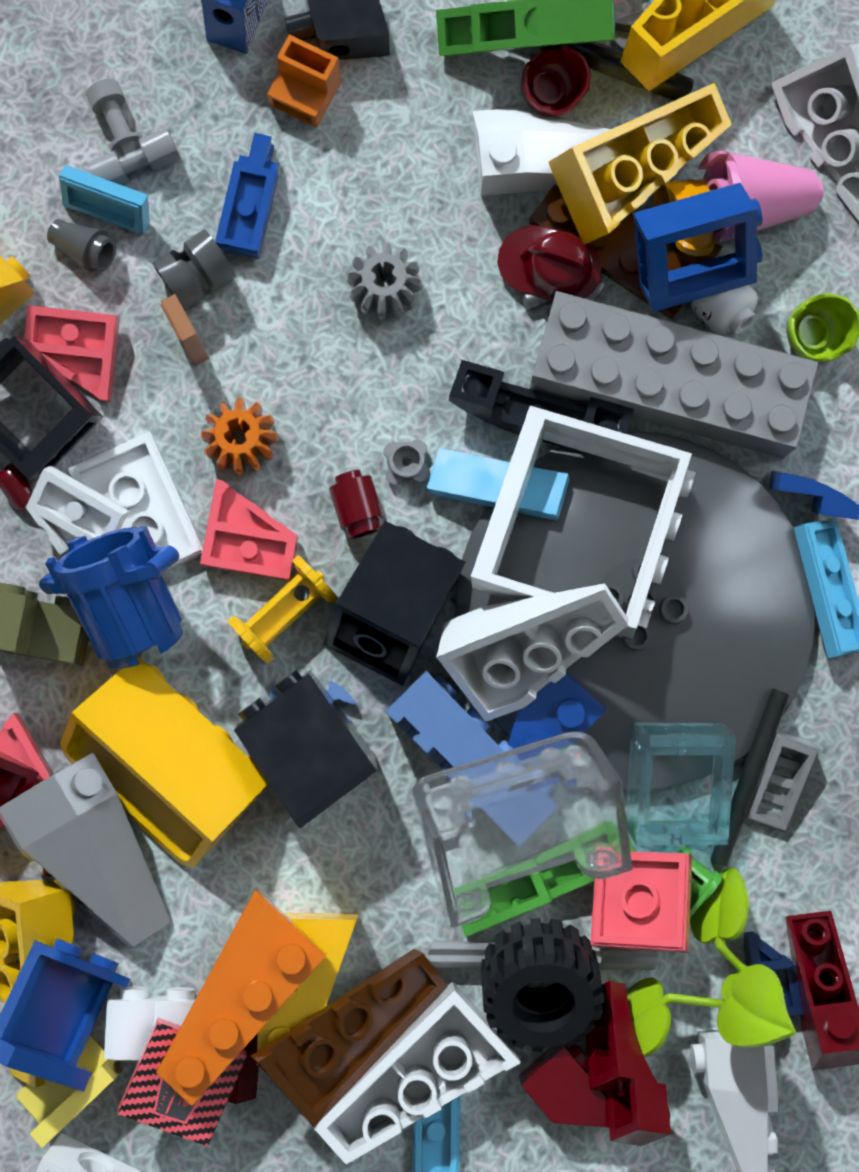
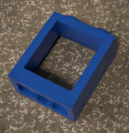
M741 182L633 213L639 285L653 312L757 283V263L762 262L763 259L761 244L757 238V227L761 226L763 222L762 211L756 198L750 199ZM735 225L734 253L668 271L666 244Z

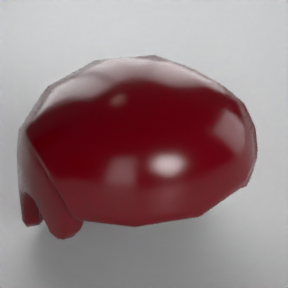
M566 44L554 49H541L533 55L531 60L525 65L521 79V91L527 105L547 117L561 116L573 111L589 91L591 71L585 56Z

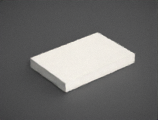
M150 432L68 468L73 479L129 510L122 528L147 526L156 546L171 545L177 549L179 560L168 570L202 555L203 545Z

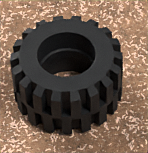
M541 918L530 919L531 924L524 926L519 921L511 925V932L507 933L501 930L495 935V944L489 943L485 949V959H482L481 977L483 1010L486 1013V1021L490 1028H496L497 1036L503 1041L511 1038L514 1047L523 1049L526 1045L531 1046L533 1052H543L545 1047H552L553 1051L561 1050L564 1043L569 1042L571 1045H574L581 1041V1033L590 1034L595 1028L594 1020H600L602 1016L604 993L596 951L592 950L591 941L586 935L580 937L579 930L572 925L562 928L560 920L550 919L549 924L541 923ZM542 980L557 982L556 985L544 989L525 987L532 982Z

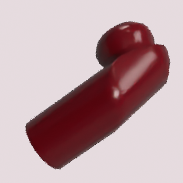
M9 463L0 472V489L16 510L28 512L26 506L33 490L26 481L27 478L12 463Z

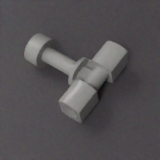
M103 79L95 82L87 89L86 97L93 112L99 115L104 114L115 138L109 146L111 153L87 163L91 174L120 185H125L130 182L127 175L149 164L153 171H156L181 159L167 127L144 138L140 133L130 131L120 109L125 102V97L116 80Z

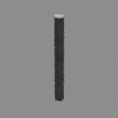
M774 688L770 692L710 857V861L718 865L728 866L790 696L788 693Z

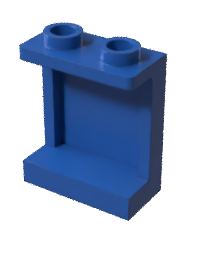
M56 938L53 947L34 940L0 1014V1064L84 1091L92 1072L77 1065L112 984L115 983L127 988L131 979L116 973L119 963L95 953L92 954L90 961L81 959L80 955L83 949Z

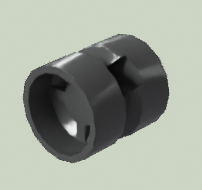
M205 229L183 243L184 251L181 253L171 250L152 263L171 294H176L185 312L206 299L205 290L208 288L218 291L237 278L228 260Z

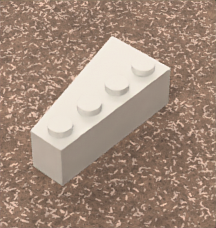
M452 981L313 1129L347 1165L400 1134L402 1129L423 1117L426 1119L441 1110L443 1105L466 1092L467 1094L484 1085V1081L503 1070L508 1071L520 1064L521 1061L517 1050L507 1040L503 1041L497 1036L496 1028H490L483 1013Z

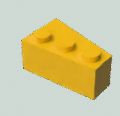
M284 913L327 955L258 1032L257 1051L326 1007L359 914Z

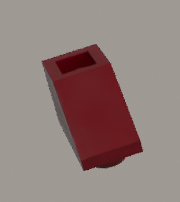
M562 1044L563 1049L556 1051L549 1047L518 1075L521 1086L552 1123L609 1128L606 1092L590 1089L588 1057L577 1044L572 1045L570 1048Z

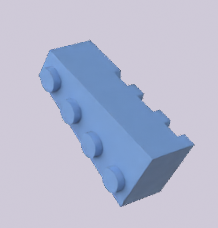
M425 671L385 712L519 846L558 807L550 799L555 793L554 789L537 773L530 778L518 766L523 760L505 740L498 745L486 733L490 725L472 707L466 712L454 700L458 693L440 675L434 679Z

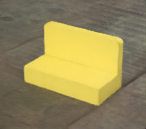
M91 1033L77 1065L92 1072L84 1091L45 1079L44 1085L34 1088L26 1084L17 1093V1099L39 1123L29 1134L41 1148L56 1136L123 1071L115 1060L104 1059V1048Z

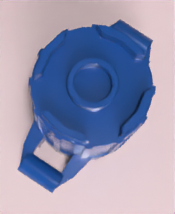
M147 526L122 528L90 540L86 536L78 537L66 544L69 552L60 560L56 561L55 557H51L46 561L45 565L49 573L40 579V588L46 594H67L98 658L105 659L109 668L122 669L140 664L136 657V654L157 645L162 654L182 637L183 630L180 622L183 619L162 576L179 560V552L171 545L156 546Z

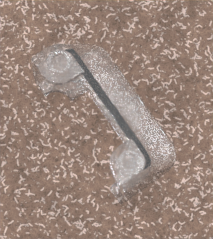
M583 732L564 733L436 772L421 778L412 789L417 815L444 913L451 928L474 922L482 918L489 911L491 901L487 888L571 861L576 862L584 875L597 879H607L633 870L622 780L595 739Z

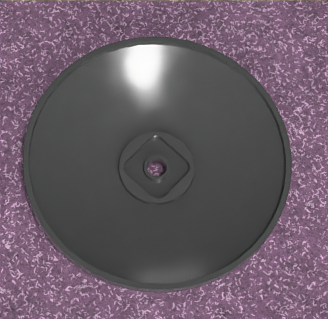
M632 431L627 432V434L692 453L687 470L696 473L688 498L678 496L674 512L683 515L675 540L665 539L660 555L669 557L661 584L651 582L647 594L650 600L655 601L647 628L637 626L633 639L619 634L615 635L589 657L579 658L566 669L607 709L550 768L582 782L607 788L652 790L680 786L705 778L726 768L746 755L752 745L772 688L790 694L783 715L785 714L803 681L810 660L814 641L816 612L793 526L780 505L756 479L730 459L700 444L666 434ZM561 446L551 450L536 459L534 467L567 473L569 475L570 481L559 519L555 521L517 513L497 575L553 593L606 584L626 615L628 609L627 602L633 593L669 477L569 447ZM487 506L482 513L464 551L462 560L466 563L457 580L455 618L483 606L511 601L472 588L471 574L494 511L492 507ZM518 710L493 719L509 738Z

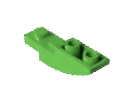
M510 0L436 10L439 56L615 40L614 0Z

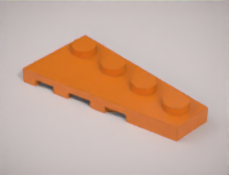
M257 888L253 892L156 1071L191 1106L196 1103L327 955L324 950Z

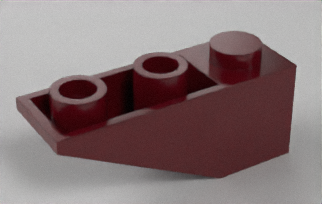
M823 911L786 916L791 960L794 962L793 965L796 969L804 1014L800 1015L801 1029L812 1071L859 1065V1007L832 912Z

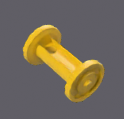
M299 555L292 560L295 569L299 573L247 622L244 623L234 615L227 620L229 625L243 639L242 645L246 649L251 648L268 665L275 659L268 646L318 599L322 597L332 605L339 599L324 582L325 576L320 571L315 572ZM300 585L306 586L309 589V596L305 600L296 599L294 596L296 587Z

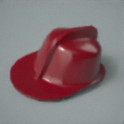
M536 225L516 229L507 236L499 249L497 260L500 274L510 287L522 293L534 295L552 302L556 291L585 299L593 293L598 285L602 269L598 253L592 246L584 244L581 237L570 232Z

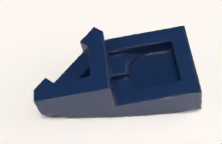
M743 932L746 965L761 964L772 969L779 978L783 988L789 1016L804 1015L796 969L793 965L794 962L760 939V936L755 932Z

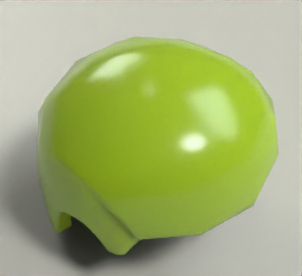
M822 293L808 298L797 305L787 320L786 334L790 347L799 357L817 361L819 364L841 357L852 351L858 342L859 310L847 297L833 293Z

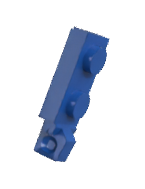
M254 133L249 157L240 155L238 162L234 161L215 239L216 244L223 252L260 259L279 178V165L276 162H271L274 144L271 142L272 136Z

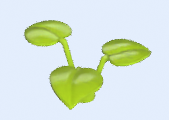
M734 867L726 868L720 872L723 876L720 884L713 894L691 916L690 923L694 937L703 944L715 942L716 949L735 967L737 973L730 974L724 980L721 987L723 999L673 993L663 996L662 983L652 977L635 983L627 991V1000L635 1033L644 1057L654 1054L666 1041L671 1026V1014L667 1006L673 1003L720 1008L717 1015L719 1033L722 1039L735 1047L756 1048L767 1046L796 1034L787 1012L783 988L776 973L761 964L751 966L743 964L726 945V940H734L742 934L749 913L746 885L742 874Z

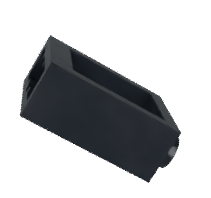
M13 336L11 339L5 338L0 341V384L25 359L73 408L32 451L0 421V451L28 480L39 479L44 468L49 466L55 467L104 416L29 340Z

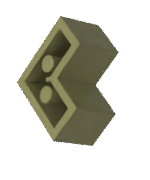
M0 583V652L84 666L89 638L68 597L55 596L54 604L37 600L39 593L28 591L25 587Z

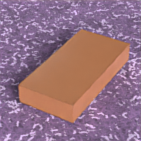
M176 294L162 300L160 306L192 364L198 365L210 359Z

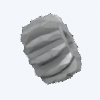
M387 242L383 246V253L377 254L375 248L369 245L366 248L367 259L355 256L352 262L356 271L347 274V283L354 287L350 291L351 301H362L361 312L364 315L371 313L376 307L378 319L381 321L386 318V309L391 308L394 315L400 318L403 316L402 304L414 307L417 303V297L413 292L422 290V280L416 277L419 273V264L417 261L407 262L408 251L405 248L392 255L391 244ZM385 276L392 277L391 286L388 287L387 282L384 283V287L377 286L378 277H381L383 281Z

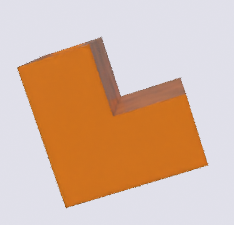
M289 34L277 56L279 72L267 93L270 106L317 128L341 84L339 58Z

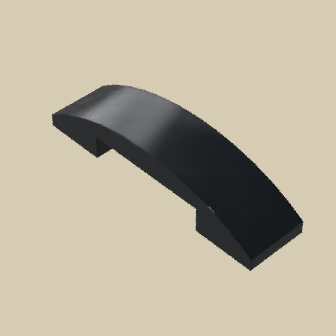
M461 360L449 395V401L462 410L489 424L517 435L521 433L530 406L624 434L628 432L634 411L632 408L590 397L589 404L586 406L503 382L504 371ZM542 440V442H545V443H549V444H553V445H558V446H563V445L556 444V443H553V442H550V441Z

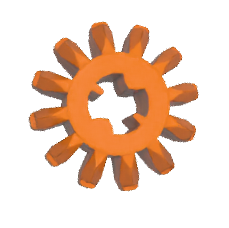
M238 397L236 399L235 408L231 411L225 402H220L218 407L222 416L218 418L213 414H207L205 417L207 423L214 429H207L201 432L202 440L211 443L204 450L206 456L209 459L218 457L216 466L221 471H225L233 463L236 475H243L245 462H249L255 472L259 471L261 466L256 457L260 455L265 459L271 460L274 456L273 451L264 444L278 442L277 433L269 430L275 423L271 415L261 416L263 408L258 402L252 404L247 411L243 398ZM241 428L247 441L238 445L233 432Z

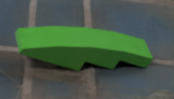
M621 816L589 828L448 892L465 936L468 937L552 902V899L594 882L596 850L636 852Z

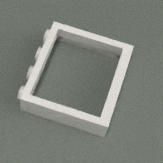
M530 406L471 574L472 588L511 601L553 593L497 575L542 440L669 477L668 484L626 612V616L629 619L628 626L618 633L633 639L637 626L647 628L655 601L646 599L651 582L661 584L669 557L660 555L665 539L675 540L683 514L674 512L678 496L688 498L696 473L687 470L692 453Z

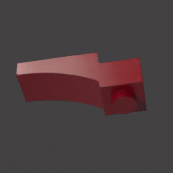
M608 981L602 984L604 993L602 1016L600 1020H594L595 1028L590 1034H586L590 1089L606 1092L610 1142L643 1146L671 1135L666 1084L657 1082L643 1055L631 1019L625 983Z

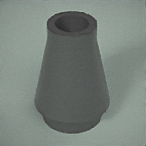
M61 219L54 220L48 229V242L58 247L89 272L95 270L99 272L105 271L115 257L116 242L109 237L108 232L105 230L72 224Z

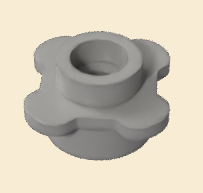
M416 439L412 442L401 443L390 442L385 446L384 456L388 459L389 463L386 479L390 484L400 485L402 481L409 480L423 483L429 478L430 471L425 466L424 455L427 453V445L422 440ZM404 459H409L411 461V464L409 466H404L402 464V461Z

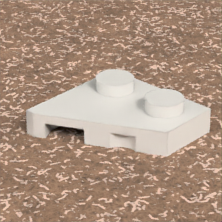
M53 466L43 469L26 506V509L38 526L43 527L47 531L49 541L59 555L67 554L69 549L66 544L78 537L86 536L90 540L105 533L121 529L129 513V510Z

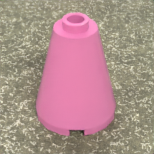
M714 151L705 156L698 169H706L703 180L706 181L710 191L741 182L750 199L756 198L761 207L763 222L761 226L757 227V231L812 214L823 198L824 189L822 181L813 170L728 151ZM735 225L715 230L713 233L715 241L726 242L735 239Z

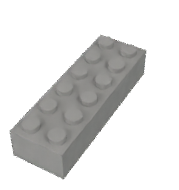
M556 291L529 389L586 405L589 404L590 397L598 398L634 409L633 418L785 458L797 448L818 362Z

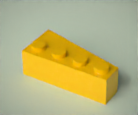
M654 0L631 26L620 62L650 92L772 8L776 0Z
M715 83L577 144L548 161L584 244L603 237L614 230L620 224L619 222L640 207L655 190L667 183L678 173L677 171L689 160L695 158L732 125Z

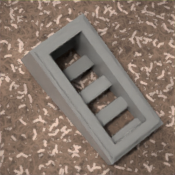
M777 729L745 819L787 833L820 752L819 747L814 742ZM782 747L800 753L798 760L780 755ZM775 765L794 771L792 779L773 772ZM768 782L787 788V795L783 796L767 790ZM764 799L783 806L781 814L759 807L761 800Z

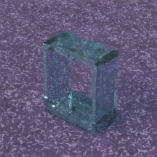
M632 723L626 829L635 845H640L648 850H663L667 845H685L696 850H707L712 845H728L736 737L723 723ZM713 755L709 821H649L653 756Z

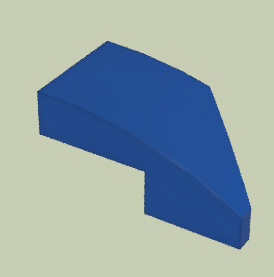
M771 470L769 488L814 495L811 512L820 515L859 519V505L843 493L812 479Z

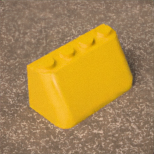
M136 656L140 664L122 668L71 712L60 741V747L71 764L94 753L116 790L126 815L177 862L186 867L194 868L265 791L269 783L252 757L247 756L233 743L231 736L225 729L213 725L204 717L192 699L188 696L180 695L166 682L164 675L159 669L153 665H147L140 657Z

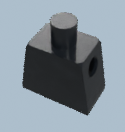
M305 0L307 12L284 17L288 35L290 34L302 41L315 38L317 48L338 57L339 60L390 55L389 33L380 0Z

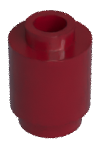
M352 470L336 476V484L329 488V492L341 530H346L348 539H356L378 532L382 526L380 519L384 515L372 476H362L360 470Z

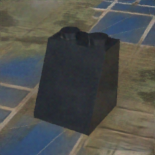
M385 520L335 604L323 645L403 686L455 587L466 562L457 558L450 550L436 547L415 536L411 530L402 526H395Z
M311 669L302 676L298 670H295L275 685L279 693L265 704L259 697L238 713L242 721L234 729V732L299 829L377 771L376 755Z

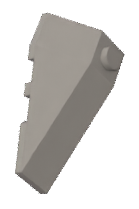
M94 753L55 773L0 807V819L18 850L31 862L35 860L55 878L53 881L64 891L69 890L89 908V913L130 949L171 923L119 796Z

